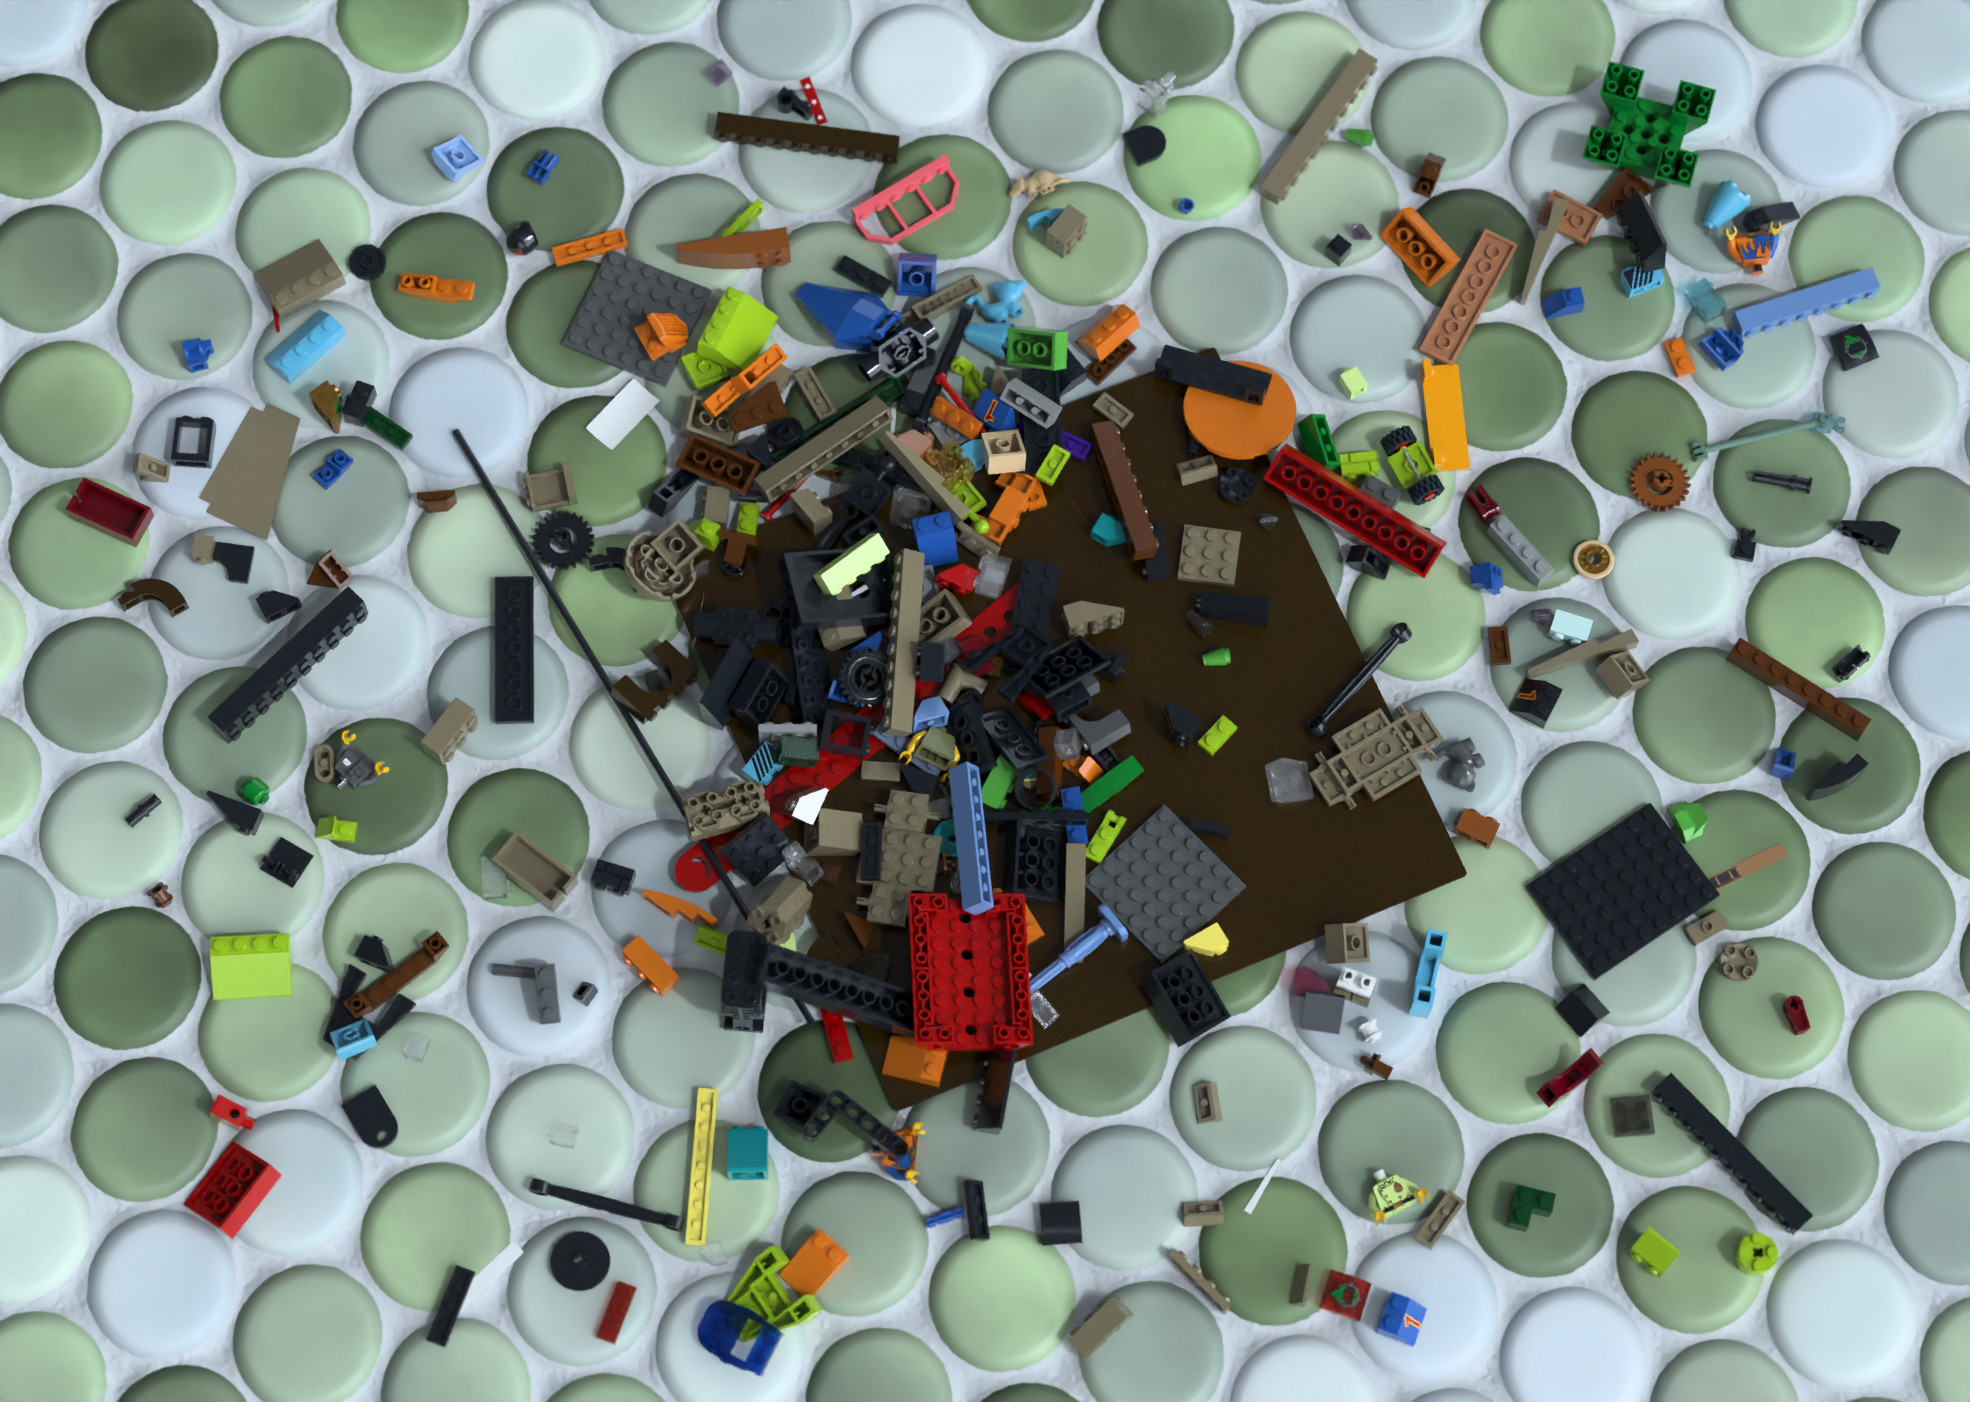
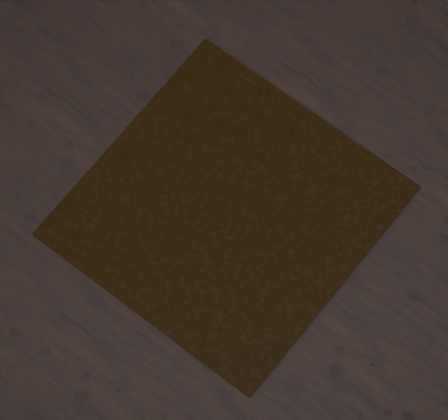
M1210 348L1198 353L1221 360L1216 348ZM1151 371L1062 406L1061 424L1063 431L1092 444L1089 436L1091 425L1109 421L1092 408L1093 404L1104 392L1134 414L1128 424L1122 430L1119 429V438L1121 443L1123 442L1125 445L1126 458L1130 459L1131 472L1136 476V486L1142 493V503L1147 508V517L1149 522H1152L1153 533L1158 520H1162L1170 566V579L1147 582L1146 576L1142 575L1141 565H1144L1145 559L1133 561L1127 542L1106 547L1090 538L1091 530L1102 513L1114 516L1119 522L1093 444L1084 462L1071 456L1064 465V476L1057 477L1052 486L1039 480L1047 506L1032 511L1027 509L1025 513H1021L1018 526L1012 528L1010 533L1008 532L1001 546H999L1001 549L995 562L992 564L988 563L956 541L959 561L934 567L933 569L935 575L955 566L964 564L979 571L973 591L968 595L960 596L955 594L954 590L946 588L954 594L970 620H973L1019 583L1024 558L1061 566L1048 640L1052 642L1053 646L1051 650L1071 640L1068 639L1062 621L1063 606L1078 601L1124 608V620L1121 626L1115 629H1110V627L1103 629L1098 634L1089 633L1083 638L1102 654L1104 651L1110 655H1118L1122 651L1128 653L1129 659L1124 667L1126 671L1121 680L1117 679L1115 684L1093 673L1099 682L1100 692L1091 697L1092 706L1080 711L1076 715L1082 720L1094 722L1120 709L1130 722L1131 732L1110 746L1122 762L1133 755L1145 771L1118 794L1111 796L1100 807H1096L1089 813L1091 825H1086L1088 842L1090 844L1109 810L1114 811L1115 815L1119 817H1125L1127 820L1103 860L1164 805L1189 829L1192 819L1230 828L1227 840L1193 832L1246 885V888L1197 932L1199 933L1217 922L1229 941L1227 951L1219 956L1217 954L1208 956L1194 952L1208 978L1213 982L1324 936L1325 925L1355 923L1464 878L1467 872L1420 774L1375 801L1371 800L1362 786L1360 790L1351 795V798L1357 805L1351 810L1345 801L1337 802L1329 807L1310 779L1309 773L1320 766V763L1314 756L1321 751L1326 760L1340 754V751L1331 739L1333 735L1381 708L1390 723H1393L1394 719L1372 675L1327 723L1328 730L1322 736L1313 737L1306 728L1307 721L1314 716L1320 715L1349 680L1357 674L1358 670L1366 663L1363 654L1285 492L1263 479L1271 466L1268 456L1263 454L1253 459H1230L1208 451L1201 443L1197 457L1188 456L1186 450L1190 441V432L1184 420L1183 405L1189 386L1155 377L1154 371ZM1020 433L1024 445V434ZM956 451L948 455L943 453L933 457L931 467L945 478L941 485L946 488L963 476H966L987 503L985 507L976 513L989 519V515L1005 490L995 485V481L998 480L1001 473L988 475L984 464L980 470L967 474L956 457ZM1211 454L1217 465L1218 476L1182 485L1175 464ZM1230 467L1244 469L1255 477V493L1245 503H1231L1225 500L1219 492V478ZM885 481L895 489L875 518L884 528L882 540L888 546V550L892 555V565L895 570L894 557L904 548L916 551L912 538V520L938 514L942 511L926 492L922 494ZM846 492L821 501L823 506H828L832 511V523L815 536L795 512L757 526L756 536L761 537L760 545L747 544L744 556L747 560V569L741 576L729 577L721 570L720 563L721 559L725 556L728 539L720 541L714 552L705 548L694 558L693 563L694 572H696L695 583L687 594L675 600L693 643L695 638L693 634L694 617L696 612L701 609L703 595L702 612L715 613L719 606L757 609L764 617L765 610L775 606L785 592L777 561L784 553L813 551L840 517V506L848 502L843 498ZM1071 501L1076 502L1086 522L1081 519L1073 505L1070 503ZM847 508L842 512V515L846 518H850L855 514V510ZM858 509V519L854 523L846 525L830 550L846 549L842 543V534L869 516ZM968 517L962 522L970 527L973 521ZM953 524L954 531L960 533L961 530ZM1185 524L1241 532L1234 587L1177 580ZM743 561V565H742V566L739 565V566L742 568V570H743L744 567H745V562H744V561ZM724 568L729 573H739L737 569ZM853 582L849 587L856 591L865 584L863 582ZM938 586L939 592H941V591H943V590L945 589V588H942V587ZM869 589L858 595L861 598L868 597ZM1202 592L1272 597L1266 628L1198 616L1199 610L1196 609L1197 599L1202 598ZM789 606L783 613L784 621L792 618ZM772 612L768 615V617L772 618L781 617L777 612ZM1005 613L1003 616L1004 620L1012 622L1013 613ZM891 623L866 625L863 627L866 637L835 651L826 648L831 684L833 679L842 676L836 671L843 669L839 666V663H846L843 658L844 656L849 657L848 651L881 631L883 637L881 646L882 657L888 655L889 639L885 634L888 632ZM987 628L984 634L988 638H993L996 635V631L993 628ZM696 638V651L711 682L729 648L718 647L714 644L713 639ZM780 642L778 645L761 644L757 651L749 650L754 657L773 662L791 681L790 684H796L791 643L787 645L780 644ZM1221 647L1229 648L1231 663L1222 666H1204L1202 655ZM999 653L992 658L995 669L980 677L988 682L981 694L983 697V704L981 705L983 713L987 714L1010 706L1030 733H1032L1033 725L1039 720V716L1033 710L1029 712L1017 700V697L1013 703H1010L998 694L997 689L1016 673V671L1003 669L1005 656ZM917 658V664H918V663H920L921 658ZM950 659L946 661L945 666L950 670L953 663L957 664V662ZM869 664L861 665L857 668L854 675L856 683L859 673L868 669ZM878 669L875 671L877 681L874 685L867 688L870 691H874L880 686L881 674ZM869 673L866 676H864L866 678L865 684L869 681ZM1022 689L1018 696L1023 694L1025 691ZM961 690L958 696L965 693V691ZM784 693L768 722L774 724L791 722V715L799 711L800 708L790 707L785 702ZM834 700L835 711L856 715L862 710L860 707ZM1167 700L1201 718L1199 731L1188 749L1176 746L1170 738L1164 718ZM943 701L947 709L951 707L950 704ZM732 712V720L729 727L743 760L747 764L761 747L758 728L746 725ZM1053 714L1042 721L1044 727L1057 726L1064 731L1063 762L1072 750L1085 758L1090 756L1093 759L1087 750L1085 751L1081 746L1080 738L1072 734L1070 731L1071 726L1068 722L1064 723L1062 721L1058 723ZM1224 715L1238 728L1216 753L1211 756L1197 743ZM964 717L961 719L962 727L965 725ZM837 720L838 727L831 729L830 735L846 722ZM817 728L818 745L822 731L821 728ZM970 734L967 737L968 744L971 742ZM989 740L995 759L997 761L1000 753ZM774 746L784 754L785 764L780 771H775L769 784L816 746ZM884 746L867 760L901 763V765L907 762L903 757L898 761L900 755L888 746ZM1102 749L1101 751H1099V752H1097V753L1100 755V754H1102V753H1103L1104 751H1106V750H1105V749ZM976 752L973 756L974 761H976L978 757ZM1109 753L1102 758L1103 761L1110 757ZM1114 759L1107 764L1108 768L1116 762ZM910 762L907 764V765L910 766V767H913V768L918 769L917 767H915L914 765H912ZM861 765L830 790L822 803L821 808L862 813V820L864 822H882L883 828H885L886 815L884 812H874L875 803L887 805L891 790L910 792L901 771L900 782L861 780ZM1063 768L1062 789L1080 786L1082 793L1090 787V785ZM941 770L938 774V784L931 803L929 802L928 804L929 811L940 812L939 821L934 819L927 820L925 834L934 835L935 829L941 822L953 819L950 784L948 785L949 778L946 776L943 783L940 782L941 776L947 773V770ZM991 770L980 776L981 789ZM1023 787L1024 794L1031 803L1035 805L1048 803V801H1044L1036 794L1037 787L1031 790ZM1015 789L1012 794L1008 793L1005 798L1007 803L1004 810L1017 812V810L1022 809L1031 812L1030 809L1025 808L1019 803L1015 795ZM1062 798L1055 799L1047 806H1051V808L1063 807ZM797 820L792 821L782 831L798 850L786 860L794 878L805 881L808 892L811 891L813 894L808 911L819 936L826 931L832 933L843 949L830 959L831 964L912 991L909 916L906 927L873 923L874 927L868 948L863 952L844 919V913L849 912L867 920L868 906L856 904L858 896L869 898L873 886L856 883L861 852L855 856H805L804 823ZM1112 821L1109 823V826L1113 828L1117 825ZM985 825L992 889H1003L1006 825ZM950 837L949 840L951 842L956 841V838ZM1087 858L1085 877L1098 866V864ZM824 862L842 866V872L835 887L817 880ZM952 868V874H936L934 894H947V899L962 896L958 868ZM1086 888L1084 933L1100 924L1099 921L1101 920L1098 914V906L1101 903ZM1065 900L1063 905L1026 903L1045 934L1028 945L1029 973L1032 975L1030 980L1059 958V954L1064 952ZM968 916L959 918L963 923L970 921ZM1128 930V939L1124 942H1120L1115 935L1108 936L1095 950L1083 958V963H1074L1070 968L1066 967L1031 995L1033 1045L1015 1049L1016 1057L1014 1064L1154 1006L1139 979L1163 965ZM1182 946L1164 964L1184 954L1188 950H1184ZM969 952L961 953L962 958L965 960L972 958ZM965 989L963 991L966 997L970 998L974 996V993L971 989ZM856 1020L896 1112L979 1079L981 1075L986 1074V1067H983L985 1055L989 1056L990 1051H948L940 1087L882 1074L891 1036H905ZM971 1026L965 1028L968 1035L976 1033L975 1029Z

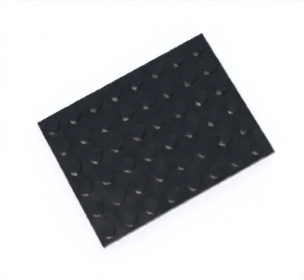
M1651 803L1525 887L1594 981L1720 896L1719 892Z

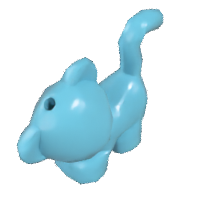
M1007 280L1002 283L994 282L992 290L998 300L997 303L985 305L982 297L978 295L968 297L964 303L971 305L973 302H977L978 308L982 311L984 317L994 323H1009L1007 315L1018 318L1024 313V309L1016 302L1020 300L1026 283L1024 280Z

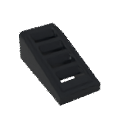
M1110 745L1104 748L1106 751L1100 755L1098 753L1092 755L1087 750L1106 774L1122 763ZM1109 753L1110 757L1103 761L1102 758ZM1114 759L1116 762L1108 768L1107 764Z

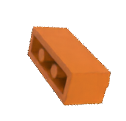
M639 935L621 950L624 956L622 960L629 967L632 965L636 969L635 973L640 979H646L650 983L649 987L655 994L659 992L664 996L680 981L679 975Z

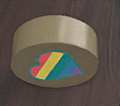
M1036 771L1031 772L1025 778L1023 784L1025 789L1031 790L1037 787Z

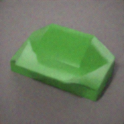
M1684 801L1667 809L1684 844L1702 837L1703 829L1709 820L1699 802L1688 803Z

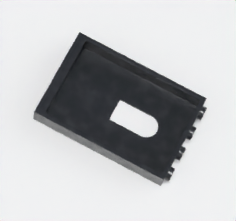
M849 548L784 553L777 563L795 631L891 623L889 615L893 601L891 600V593L894 588L892 577L895 572L891 553H888L882 562L873 564L870 571L856 577L857 580L855 582H863L869 588L868 597L837 600L836 595H824L813 575Z

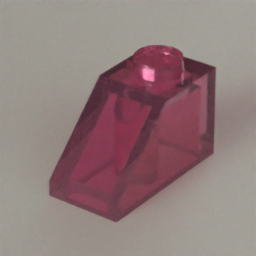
M1306 966L1296 968L1292 988L1293 996L1305 997L1306 990L1332 993L1316 971Z

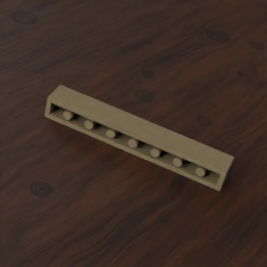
M878 396L867 401L858 409L754 478L758 490L772 503L891 422L893 417L889 407Z

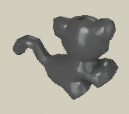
M1470 737L1452 742L1435 753L1438 757L1435 761L1445 754L1457 760L1448 770L1442 773L1441 778L1458 788H1463L1469 793L1475 789L1476 773L1473 770V766L1478 769L1485 766L1480 753L1472 754L1476 749Z

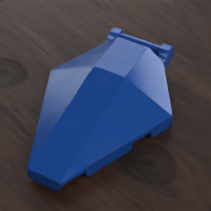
M807 282L796 292V297L804 303V308L819 324H823L827 328V333L835 341L857 338L858 336H869L881 341L894 323H898L902 319L901 313L896 310H889L876 293ZM885 319H888L880 328H877Z

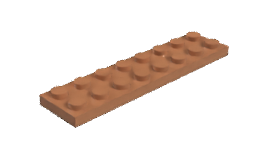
M1485 228L1420 346L1419 352L1445 365L1453 366L1516 252L1518 244Z

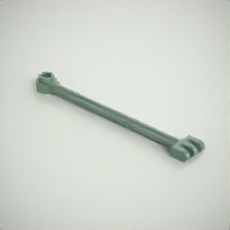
M1821 413L1814 420L1705 446L1703 440L1693 442L1690 446L1692 449L1699 447V449H1695L1692 452L1693 455L1701 454L1694 458L1695 462L1708 460L1707 453L1813 427L1827 429L1830 427L1832 419L1830 414ZM1826 417L1828 421L1824 422L1821 418Z

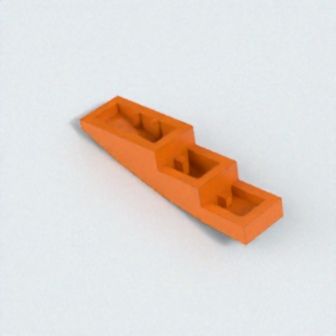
M646 889L642 891V897L673 920L679 914L693 925L698 919L712 929H715L719 924L716 917L683 899Z

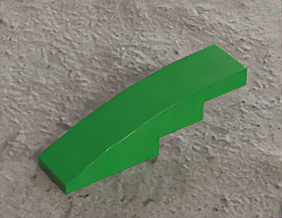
M1133 755L1081 793L1083 810L1090 813L1096 807H1100L1111 796L1118 794L1145 771Z

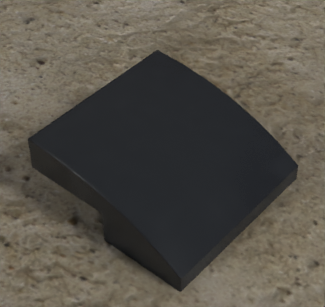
M1079 1201L1039 1204L1043 1246L1083 1243Z

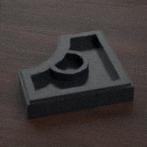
M217 542L213 560L222 564L227 569L229 582L248 584L255 547Z

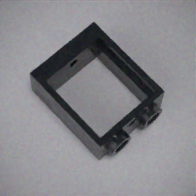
M191 416L176 417L171 461L174 466L212 468L217 427L214 419L209 417H201L199 419ZM182 427L208 429L205 454L179 453Z
M827 709L824 715L818 751L863 760L865 754L869 755L871 743H868V738L873 735L874 725H871L872 718ZM833 719L865 726L861 749L828 743Z

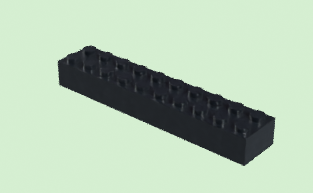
M349 586L345 588L207 716L213 729L228 744L236 741L244 729L250 728L258 716L264 715L272 703L278 702L283 697V693L287 689L293 688L301 676L307 675L315 663L321 662L330 649H335L344 636H349L358 623L361 624L367 619L369 613L365 602Z
M770 942L758 947L751 985L905 1037L914 1038L912 991Z

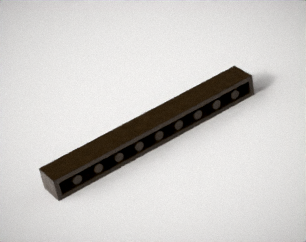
M724 112L717 113L714 130L715 140L726 143L730 141L740 145L768 146L777 150L805 151L814 155L820 153L831 157L858 158L868 162L880 161L884 164H897L900 147V136Z

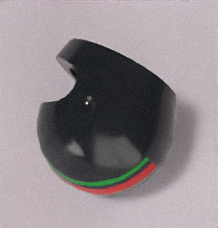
M528 220L522 221L519 228H512L506 237L507 247L515 255H528L539 246L537 237Z

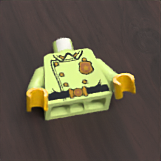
M1382 1169L1373 1174L1378 1184L1371 1189L1368 1198V1209L1374 1218L1375 1225H1378V1220H1384V1223H1386L1387 1218L1414 1205L1417 1199L1420 1204H1423L1422 1197H1428L1429 1199L1430 1196L1426 1189L1419 1188L1404 1177L1394 1175L1388 1179Z

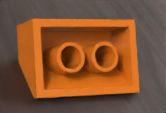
M1125 304L1114 305L1075 340V343L1101 362L1140 327L1137 314Z

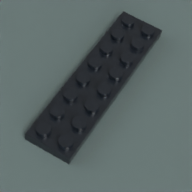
M533 576L495 577L496 724L534 723Z

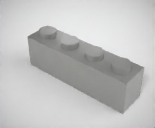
M1504 514L1489 525L1487 534L1536 588L1552 576L1554 568Z

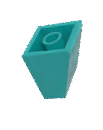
M735 1126L732 1129H728L727 1173L729 1181L769 1180L768 1129H764L763 1126H753L752 1129Z

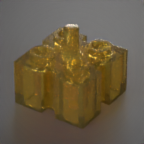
M955 439L944 444L940 452L935 449L923 457V460L945 478L941 485L948 491L954 489L956 482L962 485L972 480L976 470V466L968 456L963 458V449Z

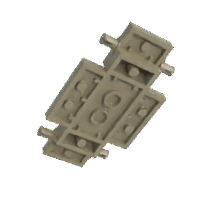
M1400 704L1395 709L1401 718L1393 723L1389 722L1381 708L1331 737L1340 754L1329 760H1326L1321 751L1314 755L1320 766L1309 773V777L1329 807L1337 802L1345 801L1350 810L1355 808L1357 805L1351 798V795L1360 790L1362 786L1371 800L1375 801L1422 773V769L1414 757L1425 753L1430 762L1438 758L1432 748L1443 741V737L1423 707L1415 712L1407 713L1403 705Z
M891 790L887 805L875 803L874 812H884L886 815L885 828H883L881 881L861 880L862 851L856 878L857 884L873 886L869 898L858 896L856 902L857 905L868 906L867 922L906 927L909 916L908 893H933L943 838L941 836L925 834L927 820L934 819L939 821L940 812L929 811L930 796L927 794Z

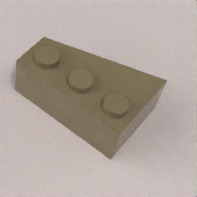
M1119 1297L1110 1298L1109 1300L1107 1298L1098 1305L1100 1309L1095 1314L1091 1312L1084 1319L1086 1323L1081 1328L1077 1326L1070 1332L1071 1337L1068 1341L1083 1358L1089 1357L1114 1331L1121 1328L1120 1325L1124 1321L1134 1316Z

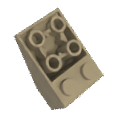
M1078 601L1063 606L1062 621L1068 639L1075 638L1078 635L1084 637L1089 633L1098 634L1103 629L1109 627L1110 629L1118 628L1123 624L1125 610L1115 606Z

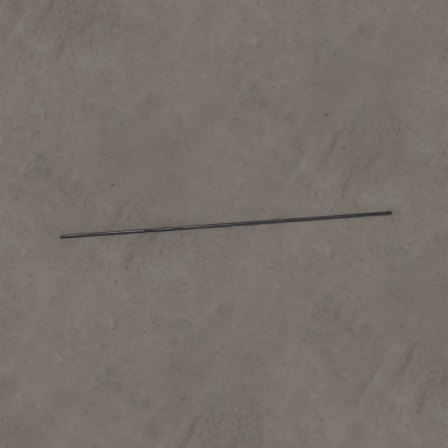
M454 430L452 432L608 693L611 694L613 684L460 430ZM611 696L684 817L686 813L682 808V799L629 711ZM697 840L747 922L749 910L707 840ZM793 999L808 1025H814L816 1021L805 1003Z

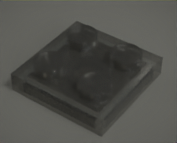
M1650 1095L1610 1098L1615 1138L1655 1134Z

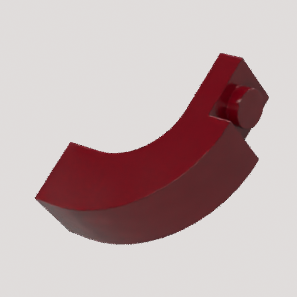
M1590 1048L1570 1067L1548 1081L1536 1093L1549 1108L1589 1079L1604 1062Z

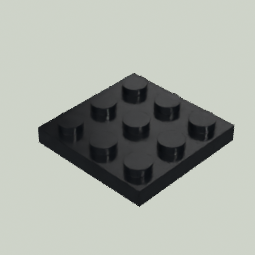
M766 811L721 848V851L753 887L798 850Z

